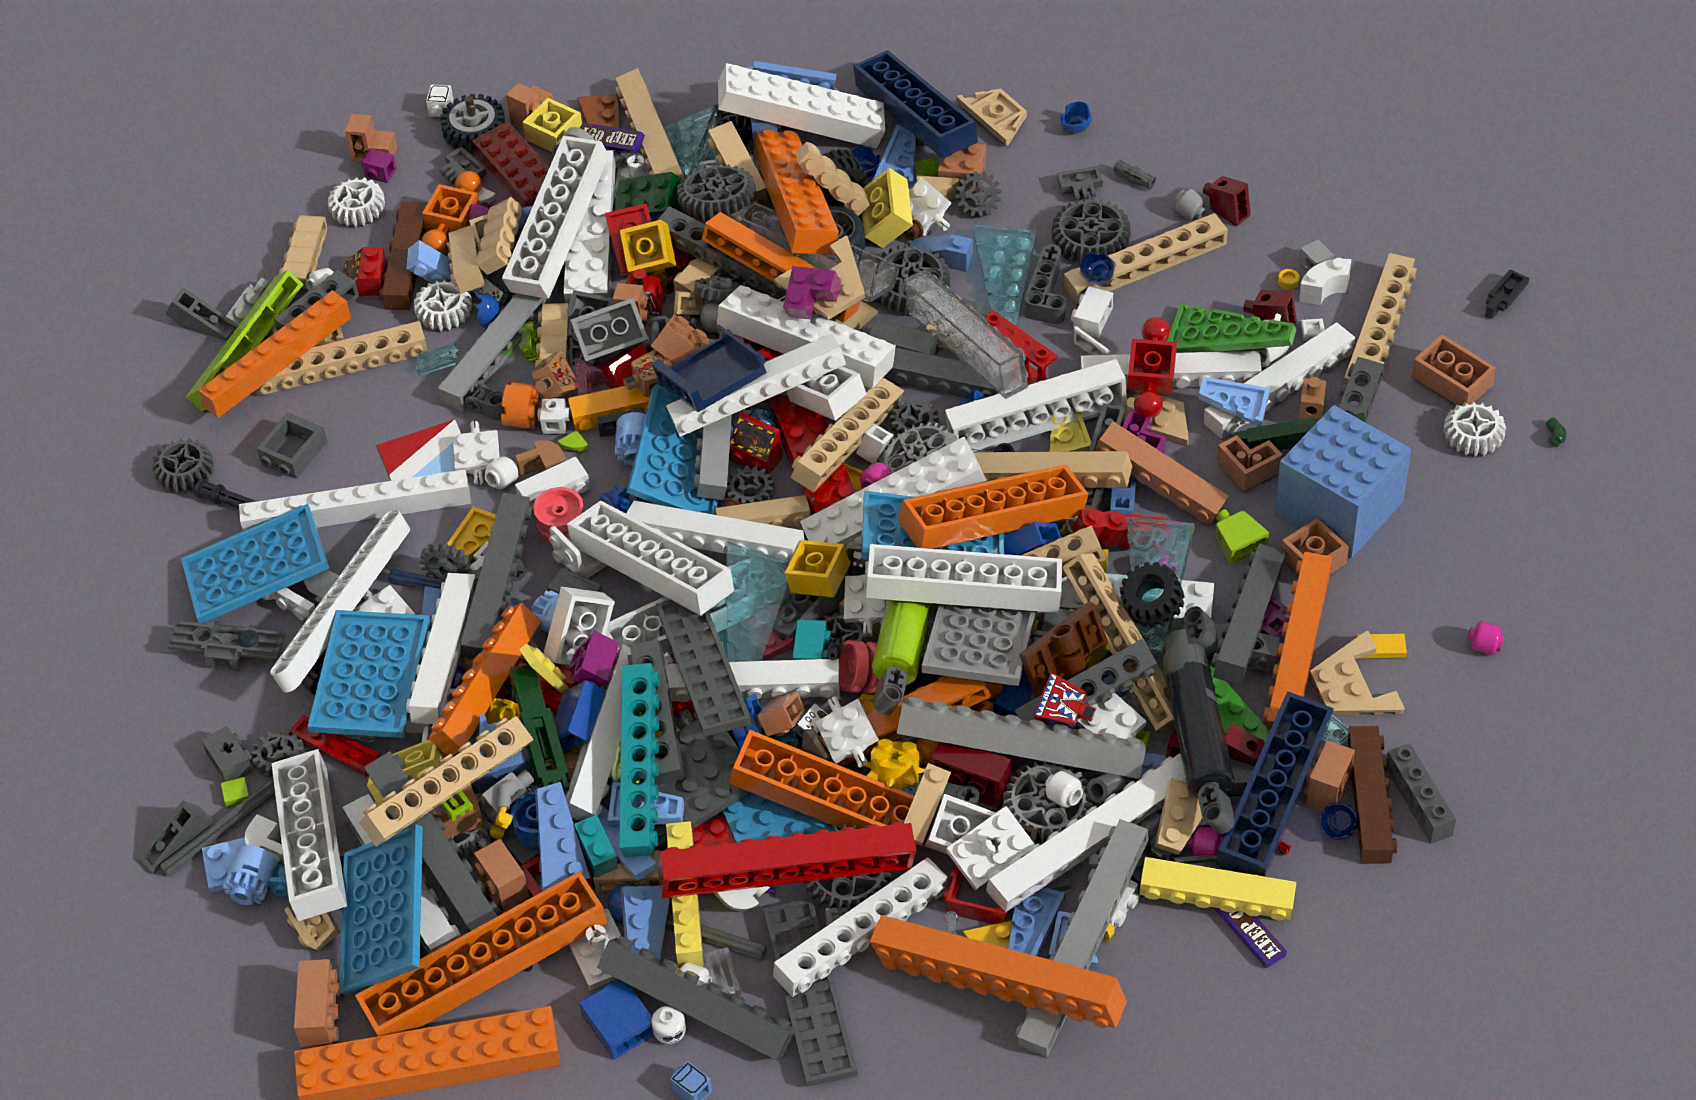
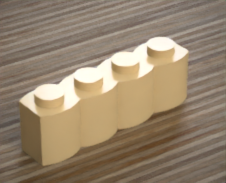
M806 142L796 151L801 169L807 174L813 175L816 182L820 186L829 189L831 195L836 200L844 202L847 209L859 216L869 206L865 190L859 184L851 182L848 174L837 169L830 158L821 155L820 150L814 144Z
M512 197L492 206L488 211V222L484 226L485 236L481 239V251L477 255V265L487 275L508 265L511 258V250L515 244L514 235L518 231V220L522 214L521 205Z
M300 215L297 222H294L293 237L289 238V250L285 252L284 266L279 270V274L289 270L304 284L301 289H307L306 280L309 274L317 268L318 258L326 238L327 223L325 217Z
M569 303L543 304L542 311H538V320L541 327L537 328V336L540 343L536 344L539 360L535 361V367L543 359L559 350L568 363L567 309Z

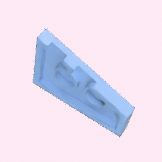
M1203 377L1199 391V400L1260 427L1263 423L1270 388Z
M615 781L612 783L608 813L610 827L620 826V783ZM658 792V799L654 800V808L658 810V822L654 823V825L683 822L685 804L683 797ZM645 802L637 803L635 808L642 807Z

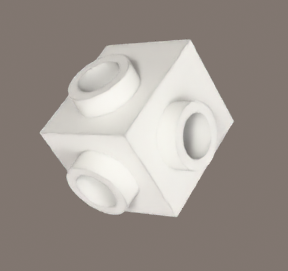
M542 399V407L538 408L537 416L538 421L541 422L543 434H565L566 423L571 418L570 408L566 407L565 399Z

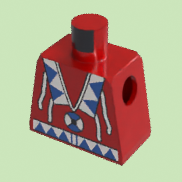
M642 269L629 274L625 284L642 285L644 295H647L646 309L649 310V315L661 316L662 304L666 303V297L659 278L646 275V272Z
M1051 672L1034 717L1036 720L1044 723L1063 724L1074 728L1078 717L1092 722L1096 708L1084 704L1086 699V692Z

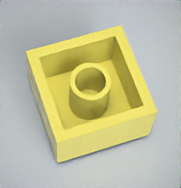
M547 98L523 121L525 140L552 152L554 145L568 128H580L582 125L581 112L550 98Z

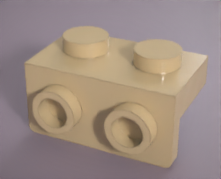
M287 906L284 909L288 915V923L297 930L299 934L298 940L306 948L311 947L320 951L341 932L329 912L298 921L292 907Z

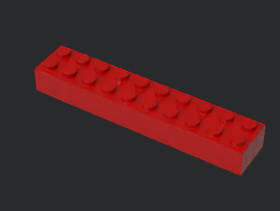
M770 348L755 350L763 355L765 361L783 355V353ZM775 395L764 401L768 410L774 416L776 428L780 429L781 443L792 468L795 459L798 456L802 457L806 448L809 445L813 446L820 434H825L828 424L823 415L791 402L788 396ZM844 462L815 492L798 483L802 495L807 497L810 515L856 493Z
M898 821L888 826L872 824L861 829L846 827L840 831L820 830L815 834L809 835L794 833L790 837L769 836L765 840L756 841L748 838L738 843L722 841L712 846L696 844L686 849L670 847L660 851L658 876L661 897L664 899L910 870L912 867L916 846L912 824H904V822Z

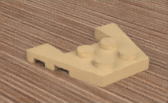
M847 236L830 245V250L840 262L829 269L835 270L841 280L837 302L815 299L813 310L827 320L865 298L863 285ZM791 269L774 279L775 284L779 288L787 290Z
M1365 631L1310 670V678L1322 704L1334 708L1332 715H1359V713L1383 715V712H1395V714H1403L1405 712L1404 705L1397 691L1375 698L1372 697L1355 659L1376 653L1377 648L1369 631Z

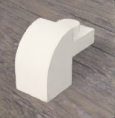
M256 815L246 829V845L265 849L275 856L277 864H284L282 844L277 843L281 838L278 824L260 815Z
M770 887L715 892L714 894L729 909L748 911L759 904L753 895L756 894L760 897Z

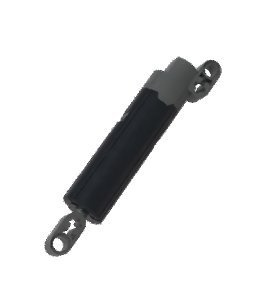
M1194 606L1189 608L1184 615L1185 629L1172 631L1164 638L1163 642L1166 653L1162 660V667L1188 791L1192 796L1198 798L1203 820L1216 832L1224 834L1229 832L1234 825L1231 801L1229 796L1226 795L1234 786V775L1207 654L1212 653L1217 648L1218 637L1214 621L1200 607Z

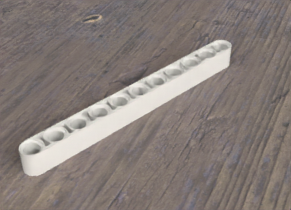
M398 509L387 512L380 519L272 667L270 674L283 692H290L300 685L328 646L336 610H354L409 533L410 527Z

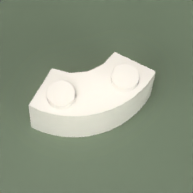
M1335 258L1312 267L1302 279L1299 302L1321 305L1323 300L1329 295L1346 293L1352 259Z

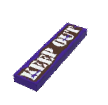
M582 123L580 129L588 132L594 140L602 141L604 147L608 149L636 154L645 137L640 131Z
M1213 907L1265 968L1286 956L1287 951L1256 916H1250L1245 912L1239 911L1225 912L1220 908Z

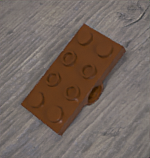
M1089 601L1019 654L1034 694L1039 696L1043 694L1051 672L1063 678L1065 676L1075 677L1087 670L1086 660L1108 643L1095 603Z

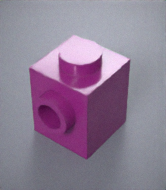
M371 148L369 153L362 159L361 165L364 175L369 179L388 183L396 171L393 154Z

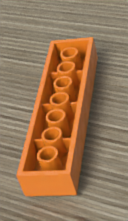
M1065 464L905 499L902 502L898 522L917 548L934 549L1018 530L1033 522L1049 523L1078 516L1081 510L1085 509L1088 492Z
M749 730L728 781L731 785L828 824H835L836 827L841 829L844 823L846 827H852L855 824L856 829H861L872 824L888 826L893 822H904L914 795L892 786L888 787L887 784L752 730Z

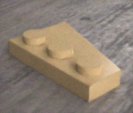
M1174 778L1168 781L1155 842L1156 848L1177 855L1182 851L1202 819L1199 800L1190 794L1186 782Z

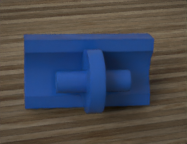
M616 484L609 492L600 495L601 501L625 514L633 501H636L630 494L626 493L627 489L622 488L619 484Z

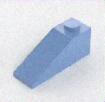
M957 235L913 240L909 248H913L916 244L918 249H921L923 246L925 251L932 249L933 255L939 253V259L944 258L948 268L967 272L973 258V239Z

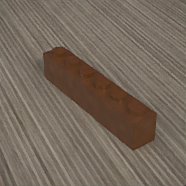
M402 201L400 210L396 212L397 225L393 226L394 239L390 241V256L386 258L387 272L383 273L384 286L379 291L380 301H383L385 310L411 309L417 275L407 270L408 248L418 240L421 241L423 235L427 232L422 216L427 202Z
M1349 726L1347 745L1348 748L1355 750L1351 780L1361 864L1391 863L1392 855L1397 853V840L1392 838L1391 832H1394L1395 826L1394 818L1389 817V812L1392 811V799L1387 797L1386 792L1389 791V776H1384V770H1387V758L1382 756L1381 751L1384 750V736L1379 734V726Z

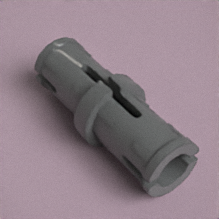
M1120 159L1117 160L1113 167L1114 172L1127 177L1128 181L1136 182L1149 190L1152 189L1156 182V177L1141 171L1140 167H1133Z

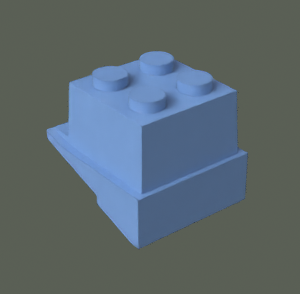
M485 713L480 714L479 734L472 735L468 742L473 745L477 742L476 738L486 730H489L490 733L494 731V726L497 723L487 724ZM498 739L500 744L504 745L503 741ZM524 748L476 780L477 794L486 792L511 772L517 777L524 770L529 771L530 760L527 749ZM480 751V754L486 757L485 753Z

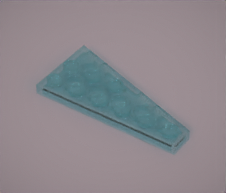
M716 104L664 127L684 176L689 175L690 171L693 172L694 168L699 166L707 145L706 136L708 130L713 128L714 123L712 120L719 113V108Z
M973 224V233L990 311L994 310L1017 326L1034 249L1036 231Z
M1126 516L1131 571H1135L1134 567L1137 565L1140 567L1144 566L1146 562H1149L1150 565H1153L1154 562H1159L1160 566L1165 564L1169 567V570L1172 569L1180 584H1182L1194 535V524ZM1155 588L1147 591L1141 601L1150 602L1156 600L1163 593V589ZM1169 620L1165 622V626L1161 627L1158 624L1156 628H1150L1149 624L1143 627L1140 623H1137V629L1151 653L1165 654L1163 640L1170 633L1172 622L1170 623Z
M727 541L726 567L731 569L734 592L727 596V659L729 662L762 661L788 584L785 571L789 562Z

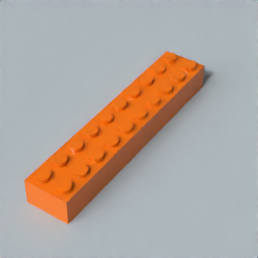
M756 131L753 155L791 252L834 255L830 250V245L837 241L839 231L819 184L813 175L804 172L799 165L796 151L802 147V143L798 134L793 131Z
M579 871L421 958L419 968L374 984L356 994L355 997L376 1036L417 1030L586 935V930L590 926L594 931V925L603 926L608 923L602 904Z
M881 915L870 939L875 953L882 965L887 969L896 970L897 968L915 977L919 975L926 976L937 983L942 981L948 982L959 989L970 988L978 994L984 996L988 994L995 995L1006 1002L1017 1001L1028 1008L1039 1007L1053 1015L1061 1013L1068 1015L1075 1021H1090L1100 1028H1107L1108 1026L1116 1029L1127 1003L1116 977Z
M551 1006L294 1051L299 1100H371L561 1066Z

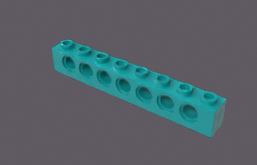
M651 663L622 665L619 848L624 857L654 855V846L658 845L657 831H654V823L658 822V810L654 808V800L658 799V786L655 785V777H658L659 768L658 763L655 762V754L659 753L658 739H655V731H659V720L655 716V709H659V696L656 694V686H659L660 681L659 673L654 671ZM640 689H646L643 693L636 694ZM640 711H646L644 715L636 716ZM645 733L643 738L636 739L639 734ZM645 756L642 761L635 762L638 757ZM639 779H645L642 784L635 785ZM645 802L642 807L635 808L637 803ZM645 825L642 830L634 831L637 826Z

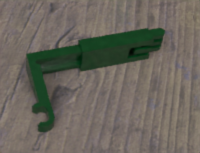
M1364 413L1352 414L1367 423ZM1312 417L1248 428L1245 431L1234 432L1231 437L1237 435L1249 449H1253L1268 440L1278 450L1290 449L1318 421H1315V418Z
M530 665L511 667L509 671L510 685L508 686L510 694L506 695V700L518 703L520 710L519 720L534 739L526 749L536 785L541 784L542 787L561 782L563 791H569L567 766L551 709L546 708L536 670ZM553 759L556 770H551V763H544V760Z

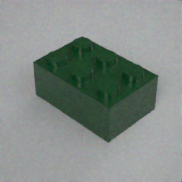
M673 172L619 180L614 211L647 203L651 222L657 221L669 206L681 212L677 199V186L680 184L681 179Z

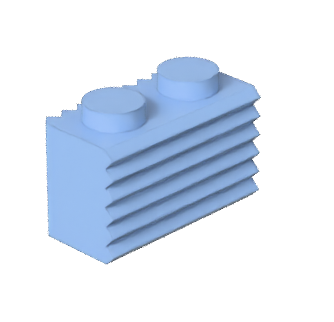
M420 240L408 248L407 270L414 272V274L424 278V280L431 284H435L436 280L438 282H443L444 279L447 282L451 280L450 275L452 272L449 266L451 262L447 256Z

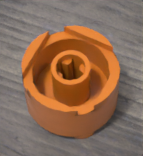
M508 382L506 384L502 399V407H504V412H506V414H501L503 426L527 429L536 428L537 416L535 411L540 408L541 396H538L539 392L534 384Z

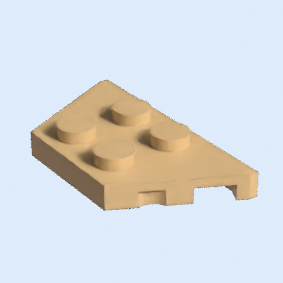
M1001 88L988 92H975L974 97L964 98L963 95L956 96L957 103L1006 146L1010 144L1027 117V111Z
M1140 392L1127 399L1125 420L1130 409H1134V400ZM1160 395L1163 407L1160 414L1152 418L1151 432L1166 436V440L1187 446L1189 437L1184 402Z

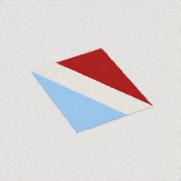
M455 419L377 445L391 481L455 471L453 434H461Z

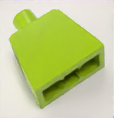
M1224 509L1216 515L1218 523L1216 524L1215 538L1230 565L1250 556L1252 551L1256 552L1259 544L1268 546L1269 532L1245 511H1240L1231 516Z

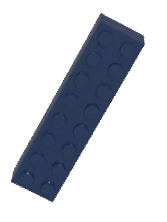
M889 50L853 65L856 86L872 100L883 102L886 112L942 159L978 143L976 121Z
M1287 691L1235 811L1234 825L1225 834L1219 848L1216 865L1239 873L1266 877L1306 782L1309 768L1312 767L1316 753L1328 730L1334 708Z

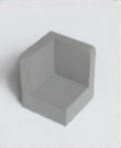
M1318 239L1301 248L1299 263L1304 268L1312 264L1316 266L1324 261L1333 260L1334 254Z

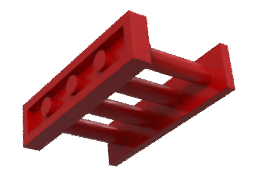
M994 310L977 322V325L989 333V343L978 351V358L992 368L1004 370V376L1019 387L1048 379L1046 377V367L1058 359V355ZM998 340H1000L1002 343H1004V344H1005V347H1003L1002 345H1000V344L998 343ZM1014 351L1021 355V359L1014 355ZM1030 362L1037 367V370L1030 366Z

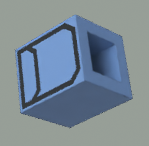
M688 1061L682 1067L676 1068L671 1075L672 1092L683 1100H705L713 1091L711 1078Z

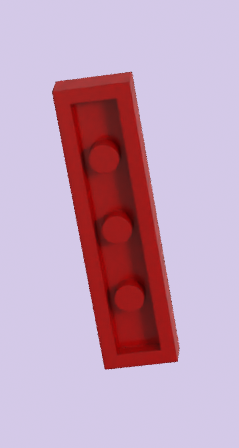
M304 714L290 729L291 735L296 733L299 740L302 739L303 744L315 750L318 749L322 754L366 777L368 774L364 767L380 757L379 753L342 734L309 732L308 723L310 717Z

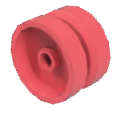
M556 487L542 492L536 498L533 509L538 535L543 541L552 545L549 540L551 536L549 528L555 526L567 539L570 538L567 524L584 512L583 500L578 492L570 488Z
M847 640L844 642L843 650L837 658L839 659L841 691L845 693L861 692L863 694L875 695L877 684L880 681L873 674L872 669L877 642H867L865 644L857 640Z

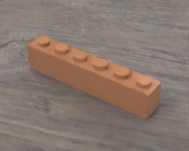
M1114 421L1102 435L1094 450L1127 451L1132 464L1131 476L1209 526L1229 497L1223 491Z

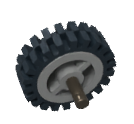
M470 94L467 97L463 95L461 96L462 101L456 98L453 100L454 104L449 102L447 108L442 110L443 114L440 116L443 137L446 139V143L448 145L451 144L454 149L462 146L464 149L467 147V152H472V148H476V151L479 152L481 151V146H484L485 150L489 149V143L494 146L497 144L496 140L501 141L502 135H505L506 121L502 105L498 104L496 99L492 100L488 95L485 99L483 94H479L478 98H475V94Z

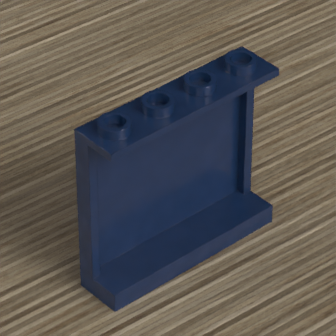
M721 325L716 326L720 334L719 339L668 367L659 359L651 363L658 382L696 412L702 411L767 373L764 367L766 361L763 355L753 350L750 344L746 345L740 337L734 336L729 329L726 330Z

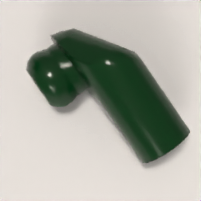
M1554 417L1550 418L1546 422V426L1553 432V435L1549 437V441L1554 447H1558L1560 443L1565 442L1567 432Z

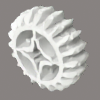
M357 177L355 180L348 178V182L345 183L341 181L340 186H334V190L330 191L328 197V208L332 217L340 225L345 223L347 227L351 224L357 227L358 224L365 226L366 222L372 223L373 218L379 219V214L383 213V208L385 207L382 189L373 180L367 181L366 178L359 180Z
M446 279L443 282L436 280L435 284L428 283L427 288L421 287V291L416 293V299H414V312L418 321L423 323L425 328L430 327L432 331L439 328L442 332L444 328L450 330L453 326L458 328L459 323H465L466 318L470 317L473 307L469 292L461 294L459 287H454L453 282H447Z
M1474 401L1471 405L1464 402L1462 406L1456 405L1454 410L1450 409L1445 418L1443 428L1446 441L1450 442V448L1456 447L1457 453L1464 451L1466 456L1472 453L1475 457L1478 453L1485 456L1487 452L1493 453L1495 448L1499 449L1505 438L1506 431L1503 416H1499V410L1493 411L1492 405L1485 407L1483 402L1481 405H1476Z

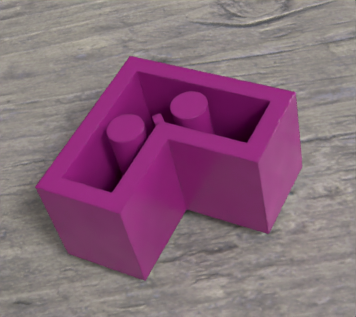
M792 266L783 308L790 318L811 320L815 299L837 302L841 285L840 278L835 270Z
M1131 408L1122 427L1165 454L1167 437L1152 433V417L1144 418L1135 409Z
M594 630L574 652L569 671L574 673L572 679L579 683L585 680L592 681L599 688L604 684L608 685L613 676L611 668L619 657L617 650L620 643Z

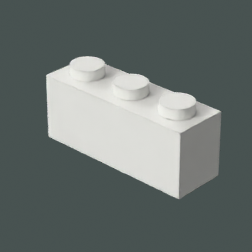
M574 457L515 484L517 495L530 497V506L533 507L536 498L550 488L565 487L578 492V494H582L590 489L587 472L578 459Z

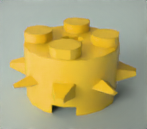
M882 739L878 741V745L871 751V762H868L866 765L862 764L870 768V773L867 777L887 784L888 787L892 786L903 791V788L910 786L915 788L918 784L919 773H924L925 769L919 767L923 756L919 755L916 749L917 745L914 742Z

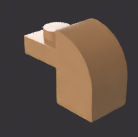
M548 440L534 441V449L515 455L520 476L539 469L545 471L567 461L562 449L556 443Z

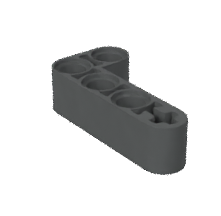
M1049 244L1043 247L1025 295V315L1029 319L1052 324L1063 322L1066 316L1065 298L1052 294L1061 268V249L1057 245Z

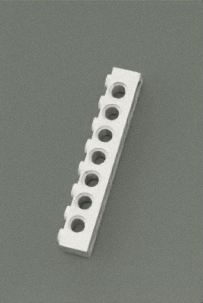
M927 857L775 961L773 977L792 997L799 992H805L813 982L819 978L827 977L836 966L844 965L852 955L867 949L881 917L879 914L906 921L914 912L922 911L934 898L939 899L944 895L948 876Z

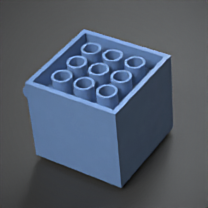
M1333 405L1280 461L1275 514L1298 528H1302L1316 518H1319L1349 546L1348 557L1352 559L1404 502L1412 448Z

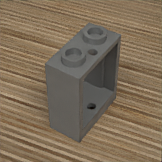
M287 412L256 449L262 465L274 468L283 475H290L297 479L328 441L324 427ZM288 434L306 441L292 458L275 452V449Z

